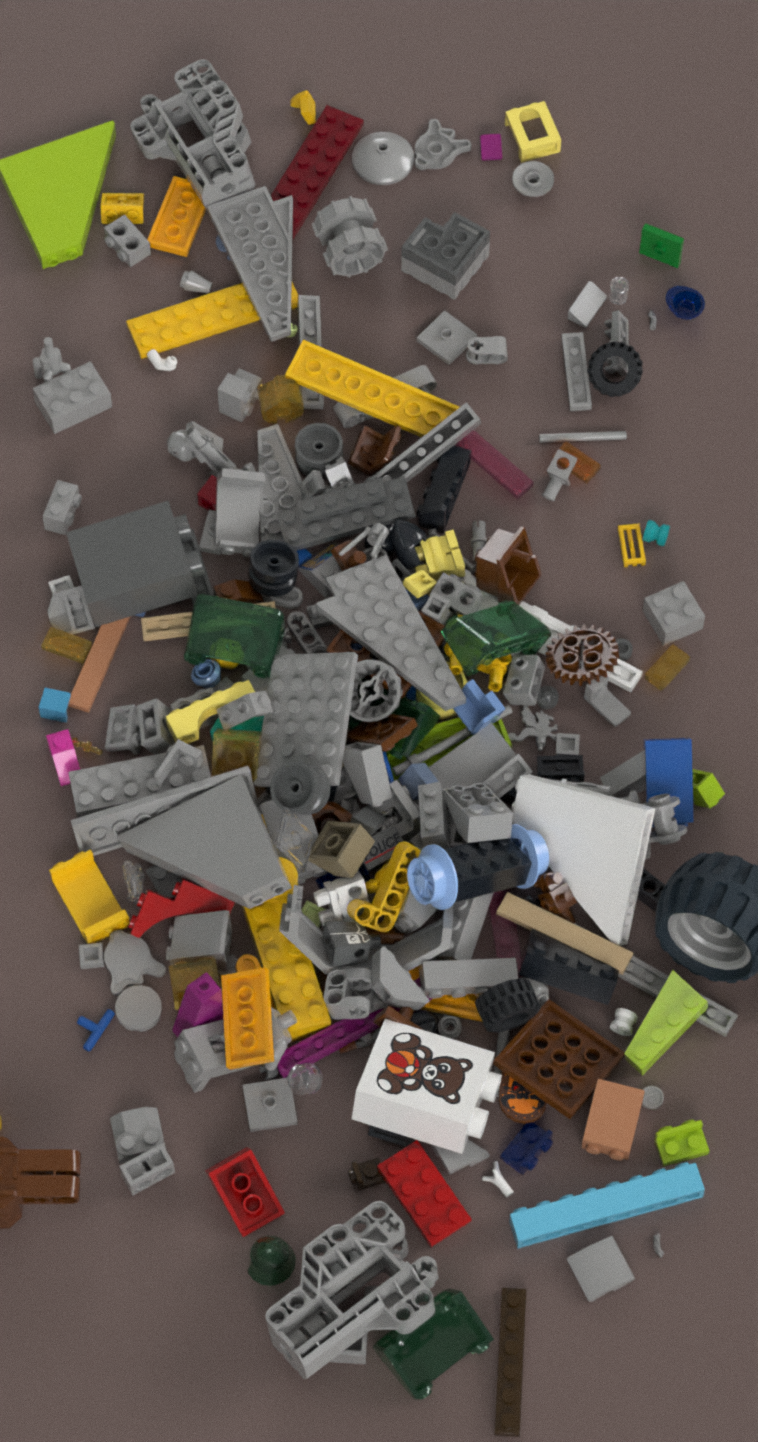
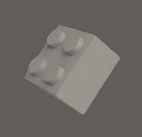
M684 581L644 598L642 611L663 646L703 629L705 615Z

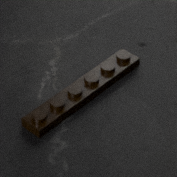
M502 1287L495 1435L520 1437L526 1289Z

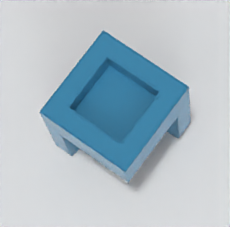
M44 688L39 704L40 717L66 723L68 719L67 708L71 694L69 692Z

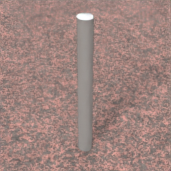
M626 431L539 434V443L627 439Z

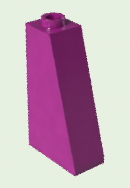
M207 972L187 985L172 1029L177 1038L182 1030L224 1020L221 989Z

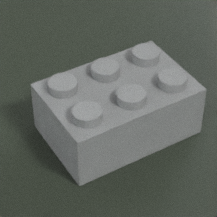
M91 361L33 388L35 403L54 434L112 408L111 393Z

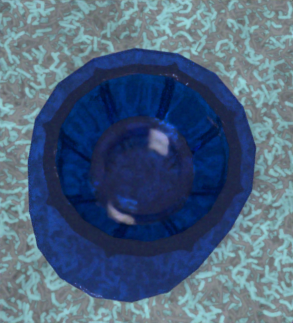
M674 286L666 293V303L676 315V318L687 321L694 319L705 308L703 295L693 288Z

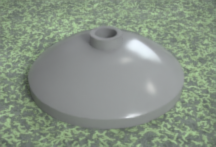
M375 132L366 135L357 142L352 152V165L355 172L363 180L376 185H390L403 180L411 172L414 165V152L411 145L403 137L391 132Z

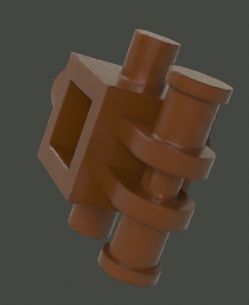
M559 872L541 874L537 878L534 887L541 888L542 893L537 895L542 909L552 914H557L573 924L576 923L569 907L577 902L568 883H561L563 881L562 874Z

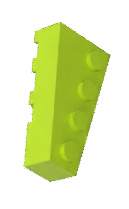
M672 970L624 1053L625 1060L642 1076L708 1008V1002L674 970Z

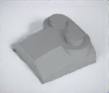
M142 1107L123 1111L110 1117L119 1164L126 1163L161 1143L165 1147L157 1108Z

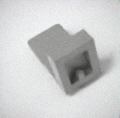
M600 676V682L593 679L591 680V685L586 684L584 699L610 724L617 727L631 715V711L607 690L609 677Z
M178 739L174 746L171 745L168 748L163 763H159L153 772L155 784L159 787L161 786L178 759L186 766H194L199 769L203 763L202 751Z

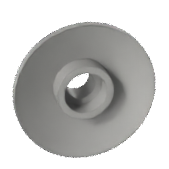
M528 161L520 164L514 170L512 182L519 193L529 197H539L548 193L553 187L554 174L544 163Z

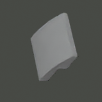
M613 1236L598 1241L566 1258L589 1302H593L612 1290L616 1291L635 1280Z

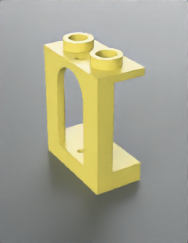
M545 101L505 111V126H510L519 147L518 156L521 163L560 152L561 138ZM540 117L548 136L529 141L521 122Z

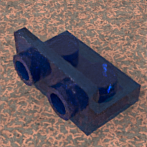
M534 1122L526 1123L500 1155V1159L522 1175L527 1170L532 1171L539 1161L538 1156L542 1151L546 1153L551 1148L553 1132L550 1129L546 1132Z

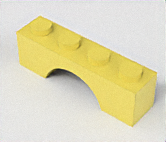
M250 681L237 682L229 689L216 691L204 700H196L188 707L170 712L166 716V723L175 743L178 739L187 744L199 740V730L202 723L208 717L218 714V708L248 693L255 692Z

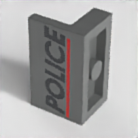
M395 825L372 836L375 842L361 865L364 874L388 862L396 845L403 842Z

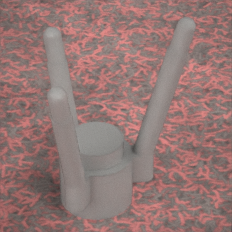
M375 523L372 528L367 526L358 537L339 552V556L344 555L367 536L368 543L374 546L371 552V560L376 559L384 544V540L389 534L388 529L380 523Z

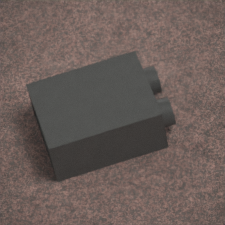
M169 501L66 532L95 627L198 595L193 578L205 575L197 549L185 553L182 545L183 542L193 540L186 514L174 517Z

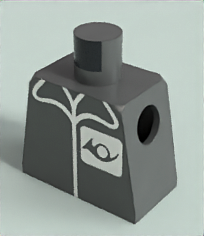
M325 921L322 940L332 966L366 962L370 949H379L381 946L380 935H368L364 925L358 922Z

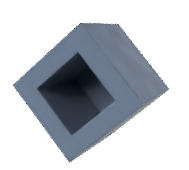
M426 763L411 764L398 778L402 786L404 785L408 789L412 800H419L418 785L439 782Z

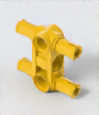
M455 616L453 619V630L450 632L448 641L444 645V651L450 658L449 668L453 675L461 674L463 664H466L489 674V690L493 692L500 691V688L502 689L503 676L507 672V665L512 660L510 652L505 648L507 635L503 632H495L491 643L466 632V616Z

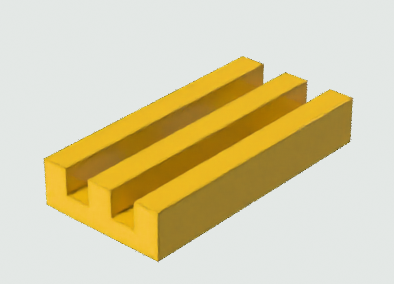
M640 523L618 525L617 531L623 567H628V565L634 567L637 564H641V566L646 565ZM632 529H635L640 558H636ZM623 530L627 532L631 559H628Z

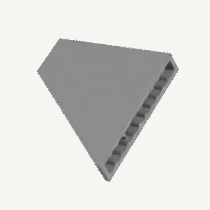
M241 774L117 836L126 852L248 909L261 905L263 902L281 895L292 888L251 790Z

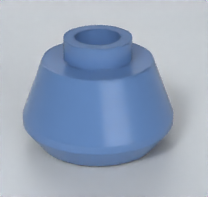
M211 659L198 662L191 672L193 682L205 689L215 687L221 679L220 665Z

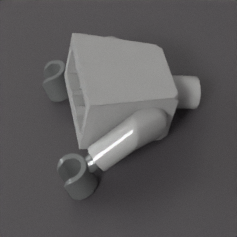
M271 1007L274 1062L265 1063V1066H261L259 1069L261 1073L267 1072L266 1080L277 1077V1065L287 1048V1044L292 1040L287 1028L297 1023V1018L291 1010L281 1015L279 1011Z

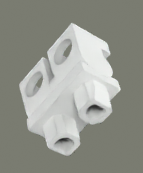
M359 871L353 878L345 877L335 879L332 882H324V888L313 893L318 907L329 905V909L318 912L322 926L325 925V921L356 922L347 914L349 902L354 899H362L369 902L365 881ZM364 907L358 910L357 916L364 912Z

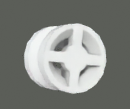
M617 1008L614 1014L615 1020L611 1022L610 1029L619 1035L631 1036L633 1033L632 1026L637 1022L638 1016L628 1009Z

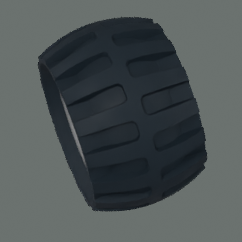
M704 852L686 861L672 874L658 900L655 916V934L660 940V946L672 957L673 961L687 968L689 972L715 982L736 983L739 980L745 981L758 972L757 865L751 864L736 855H726L723 852L710 854Z

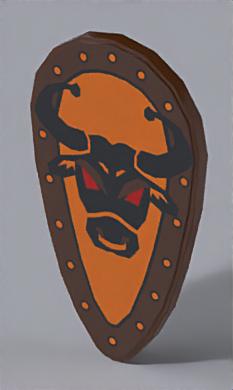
M529 1057L520 1058L525 1064L532 1063ZM502 1071V1080L499 1086V1105L501 1111L514 1122L523 1124L532 1123L541 1118L546 1110V1102Z

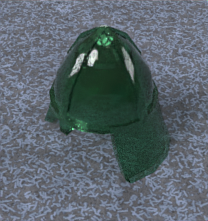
M265 1236L259 1238L253 1244L248 1274L254 1281L262 1285L274 1286L283 1283L291 1276L295 1269L296 1257L293 1249L286 1241L276 1236Z

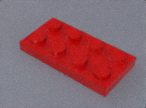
M418 1140L377 1165V1170L431 1248L472 1221Z

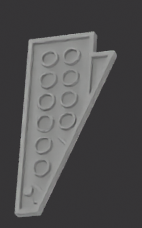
M266 186L208 205L207 212L270 341L273 342L290 336L293 238L292 195L273 202Z
M387 555L326 577L325 583L333 597L316 603V609L381 661L392 666L396 673L444 711L466 703L463 691Z

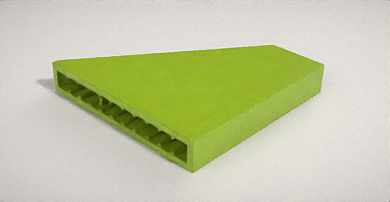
M113 120L0 159V178L43 269L54 267L59 263L74 260L83 255L116 138Z

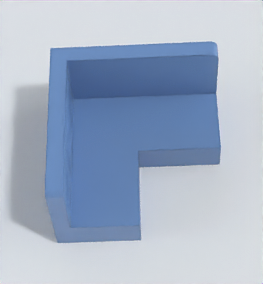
M473 679L461 689L466 697V703L453 708L472 735H475L490 723L493 724L505 710V707L493 691L485 695Z

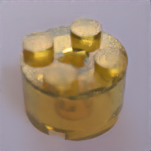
M278 375L272 381L257 387L261 414L266 422L278 424L277 420L285 419V423H288L303 415L304 402L301 387L295 380L286 379L285 375Z

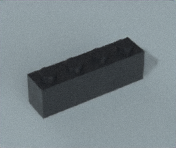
M454 445L437 458L439 465L437 469L433 468L430 477L432 483L430 487L426 486L423 499H425L424 504H419L416 517H419L420 527L427 529L436 528L437 532H445L471 463L472 450Z

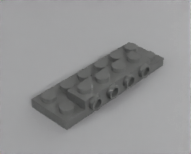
M373 476L367 478L361 484L347 483L340 490L326 489L322 492V495L315 497L313 495H305L301 498V501H297V507L277 512L284 542L293 546L296 551L361 533L367 526L372 528L375 523L386 526L395 523L398 519L407 520L416 517L405 476L383 482L382 478L378 479Z

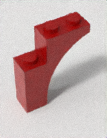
M182 878L180 883L176 881L172 890V895L175 896L174 899L147 889L146 894L141 893L136 905L140 909L137 916L132 915L128 928L131 929L130 935L140 938L151 926L166 918L182 914H200L224 910L231 913L235 902Z

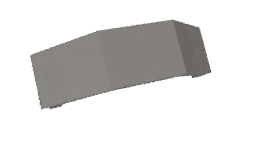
M294 885L293 894H288L287 904H282L279 931L324 974H329L336 969L367 968L372 971V956L383 946L395 955L396 961L407 971L421 965L423 961H428L450 949L454 904L450 908L443 910L441 919L392 945L381 944L379 949H370L366 962L332 966L322 940L323 931L306 917L301 910L303 886Z

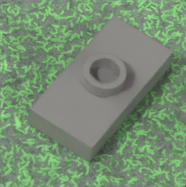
M209 510L199 549L202 552L221 555V551H215L216 511Z

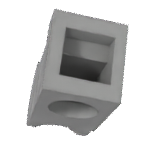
M432 592L421 610L423 614L446 627L449 626L454 615L449 610L452 603Z

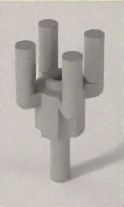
M46 337L41 355L33 359L35 378L41 379L43 377L44 383L53 379V376L60 372L64 374L71 371L70 364L62 362L59 348H53L52 338Z

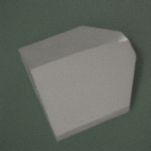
M82 585L53 593L47 610L53 627L65 637L95 628Z

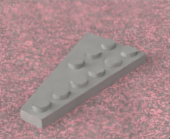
M276 424L257 430L259 473H265V482L260 487L261 542L266 540L284 541L277 512L297 507V501H301V498L305 496L301 484V476L279 425Z

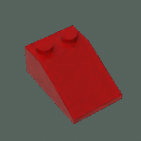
M245 1147L205 1170L242 1237L285 1214L250 1148Z

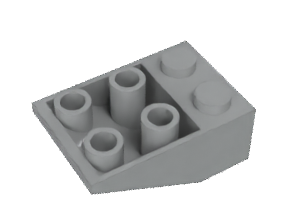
M474 783L473 786L464 787L454 785L451 788L443 789L442 794L457 831L467 843L511 838L513 812L486 784Z

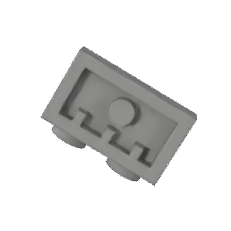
M132 704L110 708L105 749L108 752L129 749L135 755L140 754L141 736L137 707Z

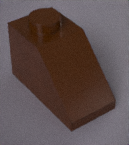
M233 579L213 586L218 608L264 603L261 594L252 588L249 581Z

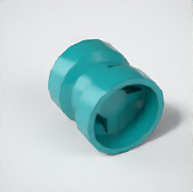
M648 520L643 541L654 542L656 540L657 545L664 547L670 525L662 524L659 527L655 521Z

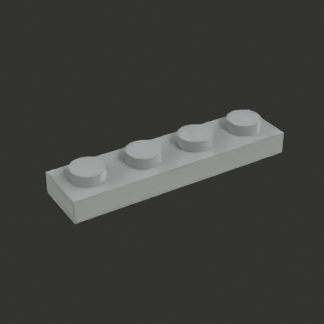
M583 332L564 333L561 336L570 411L592 410Z

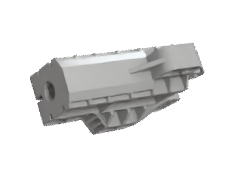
M197 60L176 72L174 79L180 90L179 94L163 102L153 94H148L141 98V109L144 115L133 120L130 125L136 144L147 159L161 157L176 161L206 209L208 205L254 190L255 181L245 155V151L251 144L248 129H246L242 122L243 114L240 105L227 84L221 80L208 60ZM201 67L208 68L207 71L203 73L198 72V70ZM193 120L205 139L187 148L176 128Z
M383 1201L371 1203L346 1223L331 1226L304 1246L300 1285L271 1306L265 1314L273 1346L283 1354L284 1358L299 1372L303 1379H308L370 1330H396L400 1334H409L432 1317L435 1312L434 1298L430 1289L435 1286L434 1283L439 1279L437 1263L429 1256L421 1257L412 1264L408 1261H403L409 1252L407 1240L404 1238L406 1234L405 1225L400 1217ZM376 1209H383L386 1212L381 1218L373 1217L372 1213ZM362 1223L366 1225V1228L363 1232L357 1233L353 1231V1227L356 1224ZM338 1238H344L342 1241H335ZM395 1245H396L397 1247L401 1246L402 1250H400V1251H399L398 1249H394V1250H393V1247H394ZM318 1253H325L322 1256H316ZM385 1272L390 1277L345 1313L338 1309L337 1306L342 1301L354 1294L367 1282H370L379 1273ZM359 1275H361V1277H359V1278H358L357 1280H355L353 1283L351 1282V1281L354 1280L356 1277H358ZM343 1287L345 1288L337 1295H335V1293L338 1292L340 1289H342ZM421 1302H428L426 1305H418ZM404 1316L409 1317L406 1320H399V1318Z

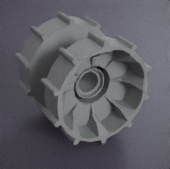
M349 196L346 199L335 202L331 201V204L321 211H317L315 222L311 224L316 237L320 239L321 245H328L323 256L333 275L338 274L350 278L352 275L363 272L368 273V270L383 262L382 258L385 252L388 251L384 237H381L378 228L372 229L373 223L377 220L366 198L362 200Z

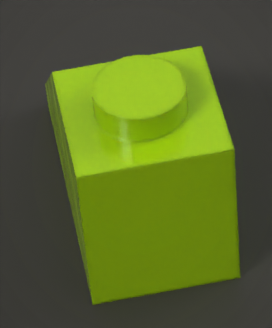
M692 769L693 803L709 809L718 804L719 799L725 795V792L713 773Z

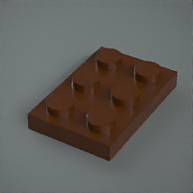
M391 714L379 721H362L347 732L346 743L363 742L381 745L382 751L386 752L391 750L400 739L408 737L411 731L418 725L414 718Z

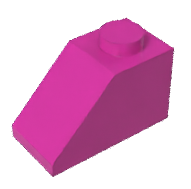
M66 729L46 735L48 748L61 786L70 784L68 772L80 770L69 730Z

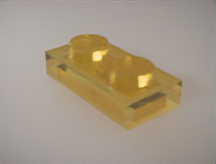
M50 627L41 647L45 651L83 664L92 647V641Z
M672 644L645 673L644 678L662 691L690 661V656Z

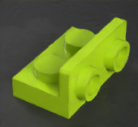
M687 1120L680 1126L673 1128L672 1126H665L656 1132L654 1142L663 1167L709 1154L710 1150L702 1130V1120Z

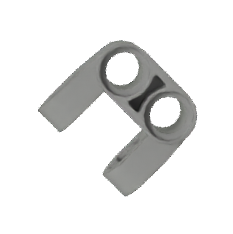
M336 969L327 975L324 1002L331 1018L339 1020L368 1017L370 1001L365 997L352 996V991L371 989L372 971L370 969Z

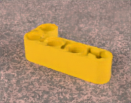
M406 841L397 844L373 902L370 903L362 899L352 900L347 906L349 917L361 925L380 932L391 930L409 890L407 879L409 863L412 859L418 858L421 851ZM402 871L401 878L396 880L397 873ZM393 893V898L387 902V896ZM364 907V912L357 916L358 910ZM381 915H384L383 921L381 923H377L378 918Z

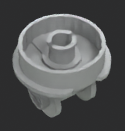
M635 790L630 791L629 796L619 798L641 804ZM660 794L649 798L647 803L641 804L655 808L653 818L655 831L650 833L645 859L651 856L650 843L671 844L680 840V836L688 832L685 825H678L676 818H673L675 815L673 807L680 804L679 797Z

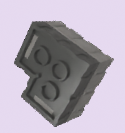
M456 212L452 214L450 220L444 226L435 224L425 217L402 245L401 271L412 275L413 278L430 285L435 290L445 293L448 297L455 300L459 292L468 284L470 278L482 266L483 261L488 258L490 231Z

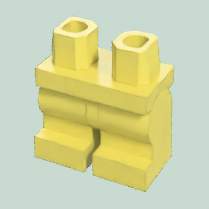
M454 529L446 531L444 536L431 537L427 541L422 540L420 541V546L415 547L419 560L424 562V564L414 567L415 573L423 569L436 582L440 579L443 572L449 576L450 574L458 577L465 576V563Z

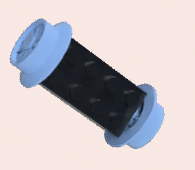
M512 824L511 838L472 842L443 849L435 844L425 846L421 850L419 857L412 859L409 863L407 870L408 884L412 895L419 903L424 905L431 904L439 910H445L458 901L512 887L526 889L533 886L538 876L544 874L548 868L549 852L545 840L537 831L526 830L521 825Z

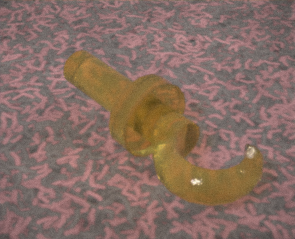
M75 737L71 739L74 746L83 747L85 752L91 751L100 756L103 753V750L92 746L90 741L85 743L78 741V738Z

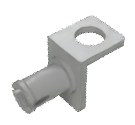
M557 450L547 469L551 479L544 493H542L543 497L554 502L561 486H570L571 483L568 477L577 462L576 457L562 450ZM560 458H567L569 460L568 468L559 469L557 461Z

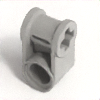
M502 336L472 337L467 343L466 359L471 364L498 365L508 360L506 339Z

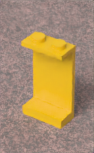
M91 849L86 852H79L72 859L66 862H59L49 870L54 886L87 944L97 943L109 937L113 931L123 930L128 927L130 922L129 916L125 909H121L94 861Z

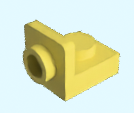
M422 569L405 578L403 586L418 599L426 594L430 596L429 594L437 582Z

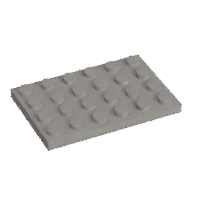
M355 652L273 655L267 694L273 712L265 715L263 720L254 778L255 786L270 787L275 771L283 764L291 761L314 765L322 769L329 779L330 786H339L358 655Z

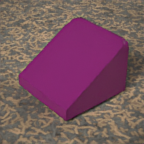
M501 134L480 135L482 161L502 160Z

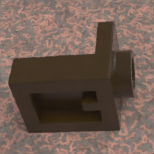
M379 1157L358 1164L356 1160L351 1161V1170H348L351 1183H356L358 1191L386 1182L377 1170V1165L381 1164Z

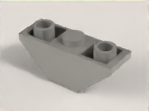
M385 946L372 956L371 988L387 1006L398 1008L410 1007L412 1010H419L430 1001L425 991L416 985L411 979L410 973L401 967L396 961L395 955L387 950Z

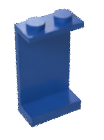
M643 739L646 763V803L649 798L660 794L679 797L680 804L673 807L675 813L673 818H676L678 825L688 826V822H694L692 739Z

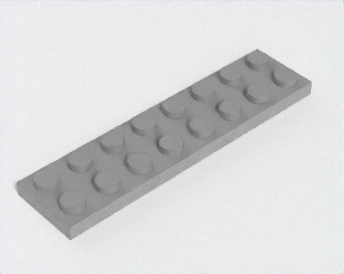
M248 766L72 819L71 824L79 852H86L91 849L93 856L121 848L123 846L117 838L118 835L240 774L245 779L256 804H258L250 769Z

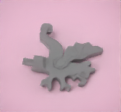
M524 705L521 712L522 722L529 728L522 730L519 736H516L514 733L508 734L510 741L515 740L517 742L523 741L528 736L536 737L538 751H542L547 737L556 741L557 734H552L551 732L557 731L558 725L555 724L553 727H549V720L554 721L552 716L544 714L543 710L540 711V714L536 712L534 716L528 706Z

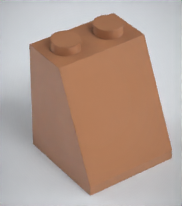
M598 1079L581 1148L586 1149L591 1154L603 1153L609 1155L614 1160H628L645 1091Z

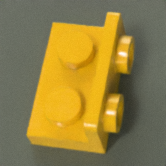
M102 193L101 223L111 224L125 215L133 224H143L144 193Z

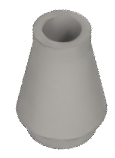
M185 270L180 287L184 288L185 291L209 294L213 282L204 279L192 270L190 272Z

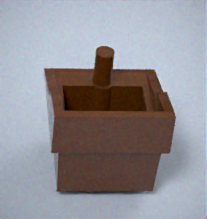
M521 526L515 534L497 529L492 536L488 537L483 549H479L476 553L475 562H477L474 575L476 587L497 597L499 603L517 609L541 577L537 556L532 553L525 527Z

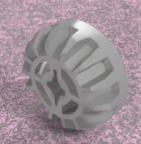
M380 660L357 662L350 708L351 716L366 722L379 721L390 716L398 708L403 690H401V679L397 676L392 666ZM375 674L371 680L361 681L364 677ZM384 679L389 688L388 696L383 694L382 683ZM359 684L361 685V686H360V689H359L360 695H361V699H360L359 694H358V686H359ZM374 686L373 690L376 694L369 696L370 691L367 688ZM381 697L385 699L378 706H369L374 700H378Z

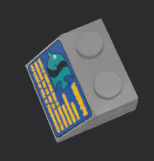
M330 543L298 567L302 575L325 599L332 595L325 583L326 577L342 572L330 551L339 545L335 543Z

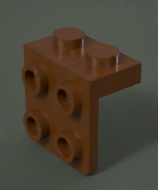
M364 425L360 430L347 464L368 476L376 470L380 471L385 463L389 464L394 456L392 450L401 438V434H399L401 427L396 425L385 435H382Z

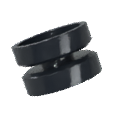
M266 540L258 543L250 554L248 573L250 585L258 593L269 597L288 594L294 589L297 582V570L299 567L297 551L287 542L280 540Z

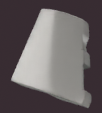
M469 1139L462 1154L430 1144L449 1175L468 1165L472 1167L490 1156L486 1150Z

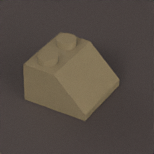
M327 821L305 858L337 877L353 878L370 852L375 840L361 824Z

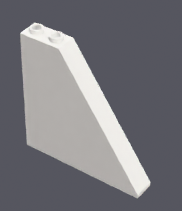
M530 774L520 776L515 787L517 792L516 799L511 807L513 824L521 825L526 830H535L543 837L549 852L548 866L554 873L559 872L562 874V883H568L575 899L611 942L619 946L628 944L655 808Z

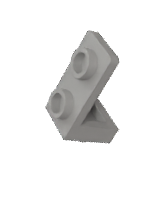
M266 691L248 693L217 709L224 730H228L253 717L265 716L273 712Z

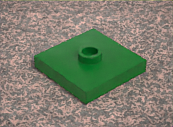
M645 223L642 228L639 253L678 268L681 263L684 238Z

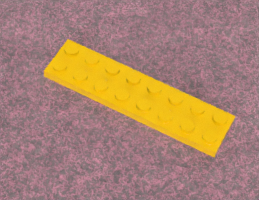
M293 282L291 310L298 308V293ZM240 283L127 320L126 323L141 359L147 357V353L150 350L155 349L157 353H161L260 319L243 284Z
M304 339L285 374V379L391 425H399L401 429L419 437L426 435L460 408L455 404Z

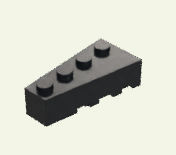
M532 928L523 951L518 975L608 1005L617 984L619 970Z

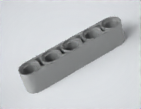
M425 365L418 366L393 377L427 393H430L437 387L436 380ZM340 402L333 408L344 428L353 427L373 418L371 415Z

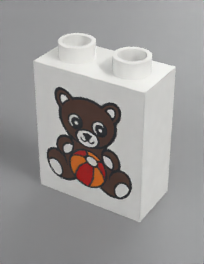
M385 1019L356 1089L352 1120L462 1154L469 1136L481 1139L489 1111L479 1108L482 1099L494 1103L498 1094L502 1075L491 1072L495 1052Z

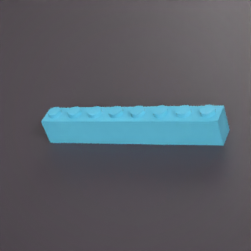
M685 1162L675 1166V1169L667 1171L666 1169H659L646 1177L637 1175L624 1183L616 1181L607 1184L606 1188L598 1190L590 1188L577 1196L568 1194L555 1202L543 1201L533 1208L521 1207L515 1209L510 1214L509 1223L517 1248H522L703 1197L705 1188L696 1163L689 1164Z

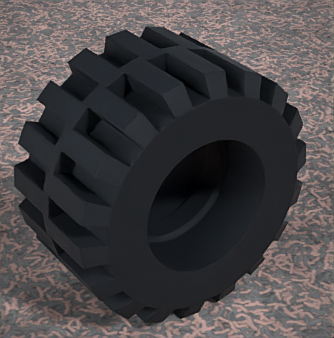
M612 341L603 344L593 352L589 359L587 374H589L590 383L592 382L593 387L599 390L601 394L609 395V397H619L628 394L637 386L643 374V362L639 357L640 354L634 350V347L624 342ZM618 356L626 361L628 373L623 380L612 382L604 376L603 364L609 357Z
M523 978L499 983L486 990L475 1001V1006L487 1032H503L516 1028L532 1019L541 1009L530 981Z

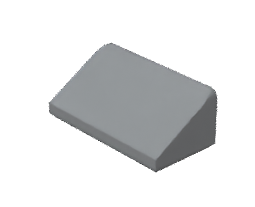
M588 281L568 310V319L587 328L607 299V295L593 282Z

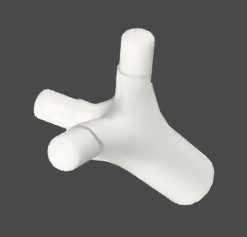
M495 1161L494 1169L492 1170L494 1176H483L482 1180L495 1184L507 1198L514 1191L503 1178L499 1170L498 1161Z

